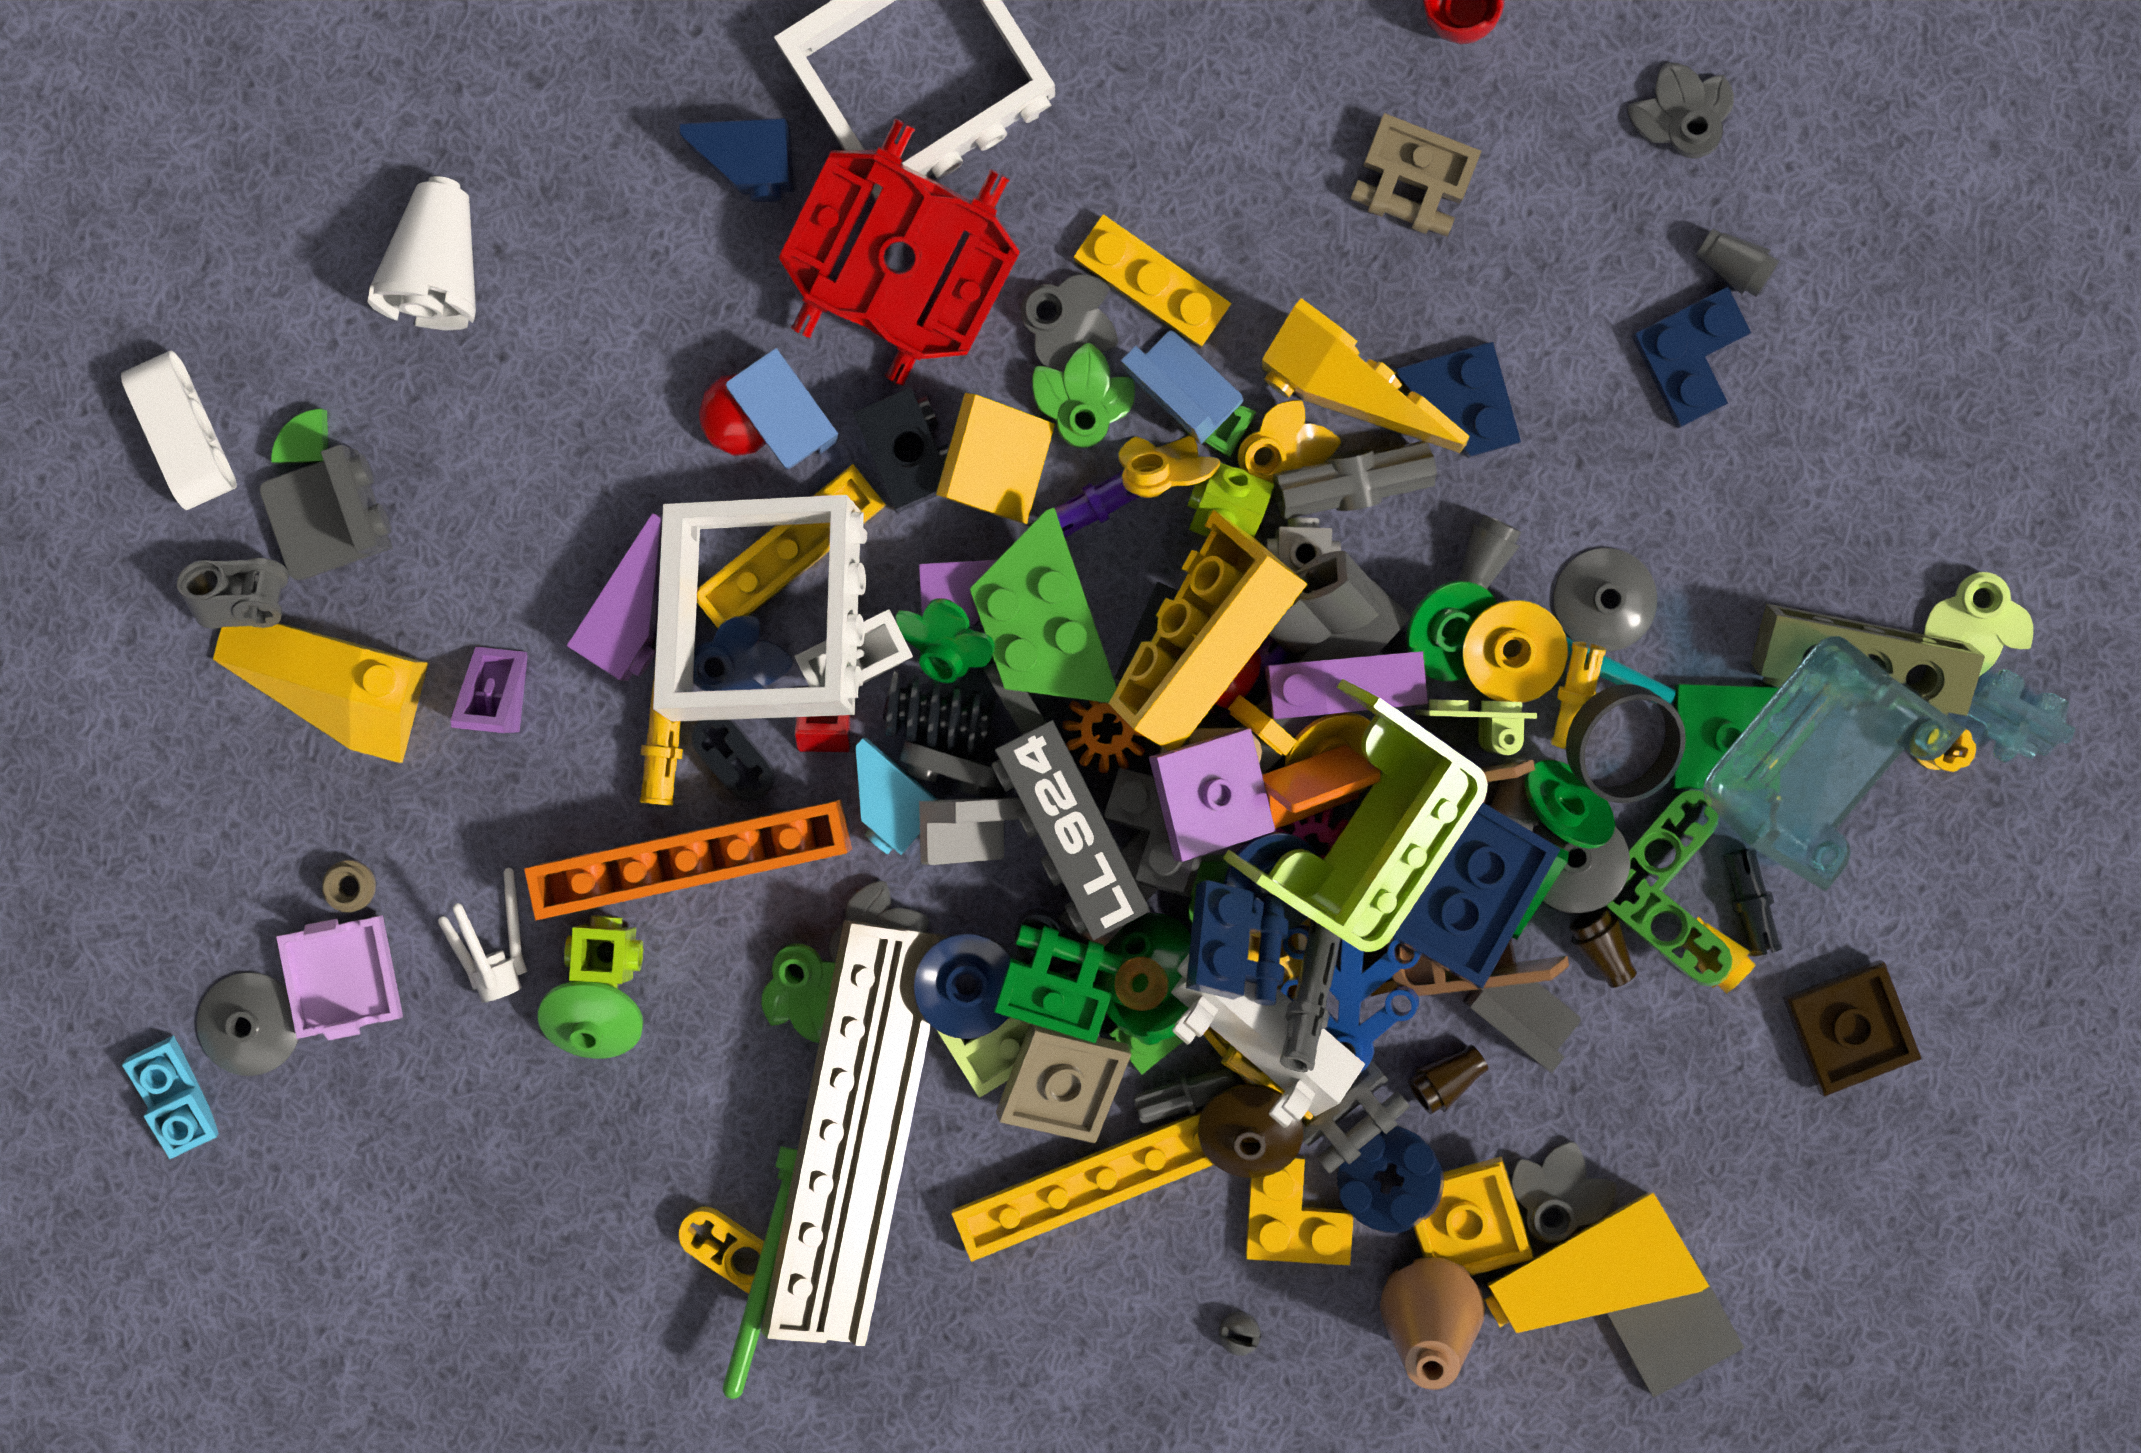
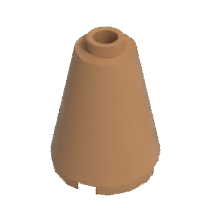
M1422 1257L1413 1260L1412 1265L1400 1271L1398 1269L1389 1276L1381 1292L1380 1313L1383 1324L1407 1375L1416 1385L1431 1390L1441 1389L1450 1385L1457 1378L1484 1321L1485 1304L1481 1289H1479L1471 1278V1274L1463 1266L1445 1258Z

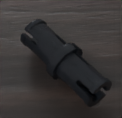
M1756 847L1741 849L1737 854L1730 852L1723 855L1735 899L1731 901L1733 912H1739L1750 951L1749 956L1752 957L1768 954L1767 950H1771L1774 953L1783 949L1782 944L1779 942L1770 905L1775 903L1772 892L1765 889L1756 855Z

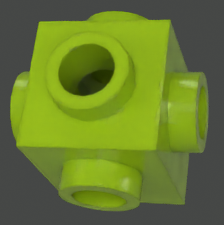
M1220 462L1219 469L1212 477L1194 486L1187 504L1188 507L1196 509L1189 530L1208 537L1211 531L1205 527V524L1214 509L1249 535L1255 537L1264 517L1274 483L1251 475L1243 469L1231 467Z
M592 915L590 917V924L573 927L572 935L567 936L564 963L566 967H570L569 981L599 982L618 989V984H623L633 979V971L641 970L643 941L636 940V927L622 926V917ZM604 942L614 944L613 961H606L601 957L600 948Z

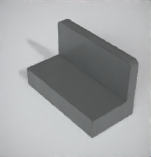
M1538 982L1471 990L1462 1001L1551 1073L1565 1058L1558 1052V1049L1581 1022L1579 1015Z

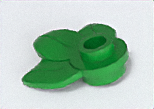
M945 598L931 600L924 610L923 616L899 610L896 615V623L905 641L920 650V667L929 677L938 682L952 683L958 677L965 675L969 667L986 666L993 656L995 643L992 637L969 629V618L966 613L951 600Z

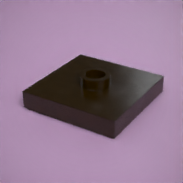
M1875 961L1782 997L1819 1094L1823 1096L1833 1094L1922 1059L1884 961Z

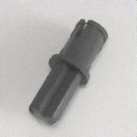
M1224 1066L1186 1079L1184 1074L1179 1075L1180 1081L1136 1094L1134 1096V1103L1142 1123H1150L1190 1110L1191 1115L1196 1114L1195 1108L1205 1106L1217 1093L1237 1084L1232 1070Z

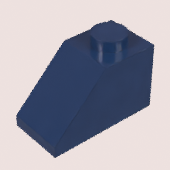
M785 118L679 124L680 135L686 144L741 194H750L751 201H778L782 199L781 192H794L791 130Z

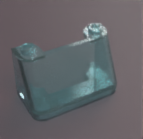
M1830 636L1821 640L1813 647L1711 769L1703 786L1704 798L1708 805L1752 848L1826 892L1844 871L1851 854L1850 844L1836 828L1905 749L1920 760H1933L1944 754L1966 729L1854 644L1840 636Z

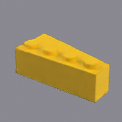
M1214 509L1205 524V527L1211 532L1200 552L1191 550L1181 568L1188 574L1174 600L1165 598L1156 614L1158 617L1157 632L1151 642H1141L1109 701L1111 707L1135 731L1169 751L1180 748L1307 586L1304 580L1254 537Z

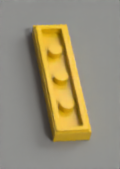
M854 464L813 495H848L859 510L864 512L863 524L887 506ZM830 523L776 525L697 589V603L718 629L722 623L732 617L750 616L829 552Z

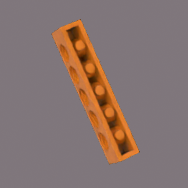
M839 799L537 864L524 868L536 921L847 854L852 850L842 800Z

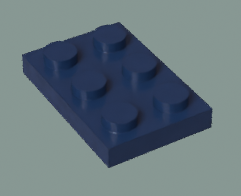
M1482 802L1392 938L1476 988L1483 989L1561 848Z

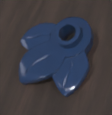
M735 616L720 625L712 641L704 642L695 648L693 682L704 691L765 689V685L775 682L786 674L794 662L793 658L780 645L767 640H758L760 635L758 617ZM711 657L721 659L725 666L724 671L720 674L709 672L706 667V660Z

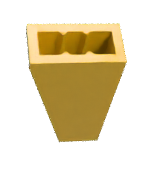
M1647 1192L1603 1217L1598 1222L1573 1234L1567 1240L1536 1255L1532 1260L1522 1263L1487 1283L1492 1295L1484 1299L1499 1327L1509 1323L1515 1333H1520L1698 1293L1710 1286L1655 1194Z

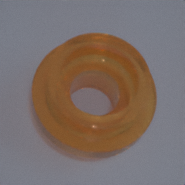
M1135 957L1126 961L1118 970L1115 978V991L1120 1001L1127 1007L1138 1011L1150 1010L1158 1006L1165 998L1168 991V977L1164 968L1155 960L1147 957ZM1139 974H1146L1149 981L1147 988L1143 992L1136 993L1132 988L1133 979Z

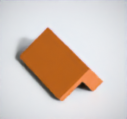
M1344 745L1263 774L1262 777L1275 829L1359 798V789L1381 781L1380 769L1373 766L1348 745Z

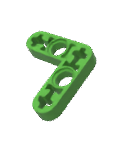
M1689 790L1673 800L1629 851L1630 865L1636 861L1645 874L1657 879L1653 886H1649L1646 879L1643 878L1635 888V894L1639 898L1635 904L1624 901L1619 906L1614 903L1615 898L1606 907L1692 981L1702 986H1714L1726 980L1732 970L1730 949L1721 939L1662 892L1667 884L1711 836L1718 825L1719 812L1714 799L1703 791ZM1701 803L1706 806L1704 817L1707 823L1702 826L1694 822L1684 832V838L1692 841L1687 847H1684L1674 833L1663 828L1667 823H1671L1673 828L1677 830L1685 821V813L1682 808L1685 805L1696 808ZM1658 840L1667 841L1675 848L1676 855L1674 861L1664 868H1655L1649 865L1645 859V850L1648 845ZM1629 870L1625 886L1629 885L1637 876L1635 870ZM1672 913L1681 920L1682 931L1676 939L1668 942L1661 941L1652 934L1651 924L1659 914ZM1692 930L1701 935L1693 941L1694 945L1701 951L1708 954L1713 949H1716L1720 952L1717 961L1722 968L1717 973L1710 969L1704 971L1703 974L1697 972L1695 969L1699 964L1698 959L1687 949L1682 958L1673 953L1686 944Z

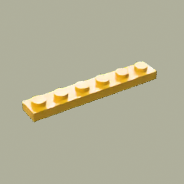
M1202 1110L1194 1115L1190 1114L953 1209L952 1216L970 1261H975L1214 1165L1203 1152L1198 1138V1124ZM1247 1137L1242 1140L1246 1143L1259 1142L1253 1137Z

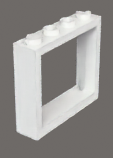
M832 0L774 37L780 51L843 150H864L806 57L896 0ZM1002 0L979 1L1030 82L902 163L927 177L934 174L937 179L949 175L963 164L960 156L976 146H979L981 151L993 147L1007 136L1006 127L1020 118H1023L1026 123L1031 122L1039 117V113L1052 106L1049 100L1055 97V84ZM875 184L871 192L875 201L883 188L878 184Z
M848 495L663 504L653 709L670 721L855 715V698H858L859 686H863L861 669L859 666H856L857 646H862L864 642V622L861 614H858V595H863L866 589L865 568L862 563H859L860 544H865L867 540V531L863 528L864 512L859 510ZM830 523L825 687L693 692L700 529Z

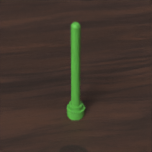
M780 1147L775 1167L780 1168L777 1178L782 1181L722 1387L724 1395L729 1399H736L743 1393L763 1323L797 1150L789 1147Z

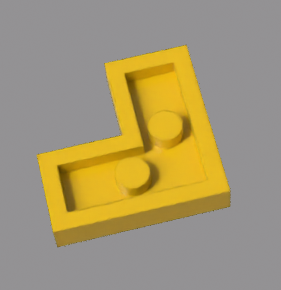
M1297 1155L1287 1167L1275 1174L1260 1178H1250L1246 1259L1350 1265L1353 1215L1349 1210L1302 1207L1304 1156Z

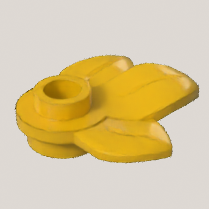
M1301 400L1285 401L1272 407L1265 414L1260 430L1250 434L1242 441L1237 454L1238 465L1240 469L1245 470L1249 474L1273 483V474L1324 463L1336 451L1341 441L1332 431L1321 425L1304 424L1305 408ZM1262 447H1267L1272 451L1271 461L1266 465H1258L1254 462L1255 452Z
M1187 436L1160 447H1154L1152 443L1143 438L1133 437L1119 451V462L1125 468L1122 473L1124 487L1129 492L1144 498L1159 496L1171 486H1188L1203 482L1212 477L1220 467V460L1218 458L1199 457L1197 444L1193 436Z

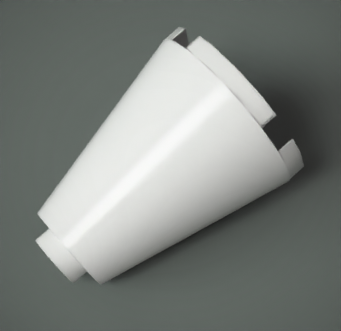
M434 176L430 177L428 182H422L416 186L369 287L367 302L377 312L398 321L400 311L416 316L414 326L439 330H461L468 327V321L473 323L476 304L470 203L468 194L460 189L458 182L446 177Z

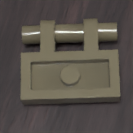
M1384 113L1363 164L1366 168L1382 173L1377 187L1357 180L1350 199L1369 206L1367 212L1382 217L1384 213L1412 223L1411 229L1424 234L1430 230L1447 237L1455 217L1436 210L1440 199L1443 197L1453 202L1461 203L1482 151ZM1397 180L1425 190L1421 203L1419 204L1393 194L1392 192Z

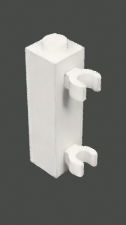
M1188 954L1177 969L1182 978L1171 993L1189 1009L1177 1021L1172 1029L1173 1033L1188 1045L1196 1035L1201 1037L1209 1026L1212 1027L1286 1091L1269 1112V1115L1284 1128L1288 1127L1292 1119L1296 1121L1301 1120L1307 1110L1314 1116H1317L1341 1102L1365 1066L1358 1057L1329 1032L1322 1029L1318 1041L1314 1069L1307 1072H1297L1285 1068L1279 1061L1288 1031L1289 1022L1285 1017L1288 1004L1293 1001L1277 988L1275 1005L1257 1004L1254 1002L1256 984L1246 981L1244 996L1234 1000L1187 989Z

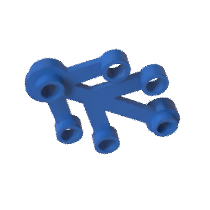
M1299 925L1288 931L1287 938L1283 939V948L1290 957L1303 960L1305 950L1296 949L1291 942L1293 934L1301 933L1308 939L1309 926ZM1342 939L1341 969L1335 965L1329 991L1339 1001L1338 1021L1329 1012L1328 1025L1324 1029L1340 1043L1348 1042L1354 1046L1355 1056L1365 1064L1361 1072L1368 1067L1373 1058V1041L1397 1021H1406L1412 1018L1419 1007L1417 993L1407 986H1399L1389 993L1385 1006L1360 1024L1361 1002L1400 969L1413 967L1421 957V954L1414 951V958L1410 960L1401 959L1396 953V946L1400 942L1395 939L1390 944L1388 952L1364 972V951L1355 948ZM1299 976L1288 979L1281 988V992L1292 1001L1293 999L1289 996L1288 990L1290 986L1298 985ZM1397 995L1406 996L1411 1002V1010L1407 1012L1398 1011L1393 1005V998Z

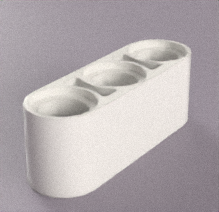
M168 351L121 373L122 383L165 480L181 507L189 510L237 487L235 476L188 372L177 354L173 351Z

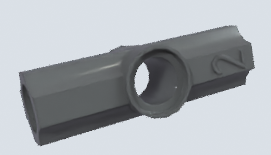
M1426 441L1374 452L1373 449L1347 451L1329 456L1325 463L1303 466L1302 468L1273 474L1275 503L1283 519L1336 508V511L1363 509L1381 503V498L1410 493L1415 490L1435 486L1437 475L1436 463Z

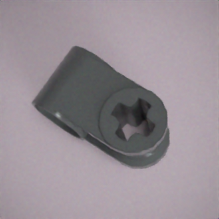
M267 558L239 561L202 560L186 566L180 572L177 579V589L198 624L205 628L215 629L239 626L266 628L278 624L281 620L282 608L278 604L281 589L288 583L289 573L284 565Z

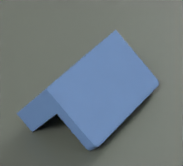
M1174 331L1167 332L1146 355L1135 346L1121 360L1127 374L1200 444L1243 403L1241 393Z
M777 348L727 382V390L785 469L792 468L816 450L819 454H822L837 443L838 432Z

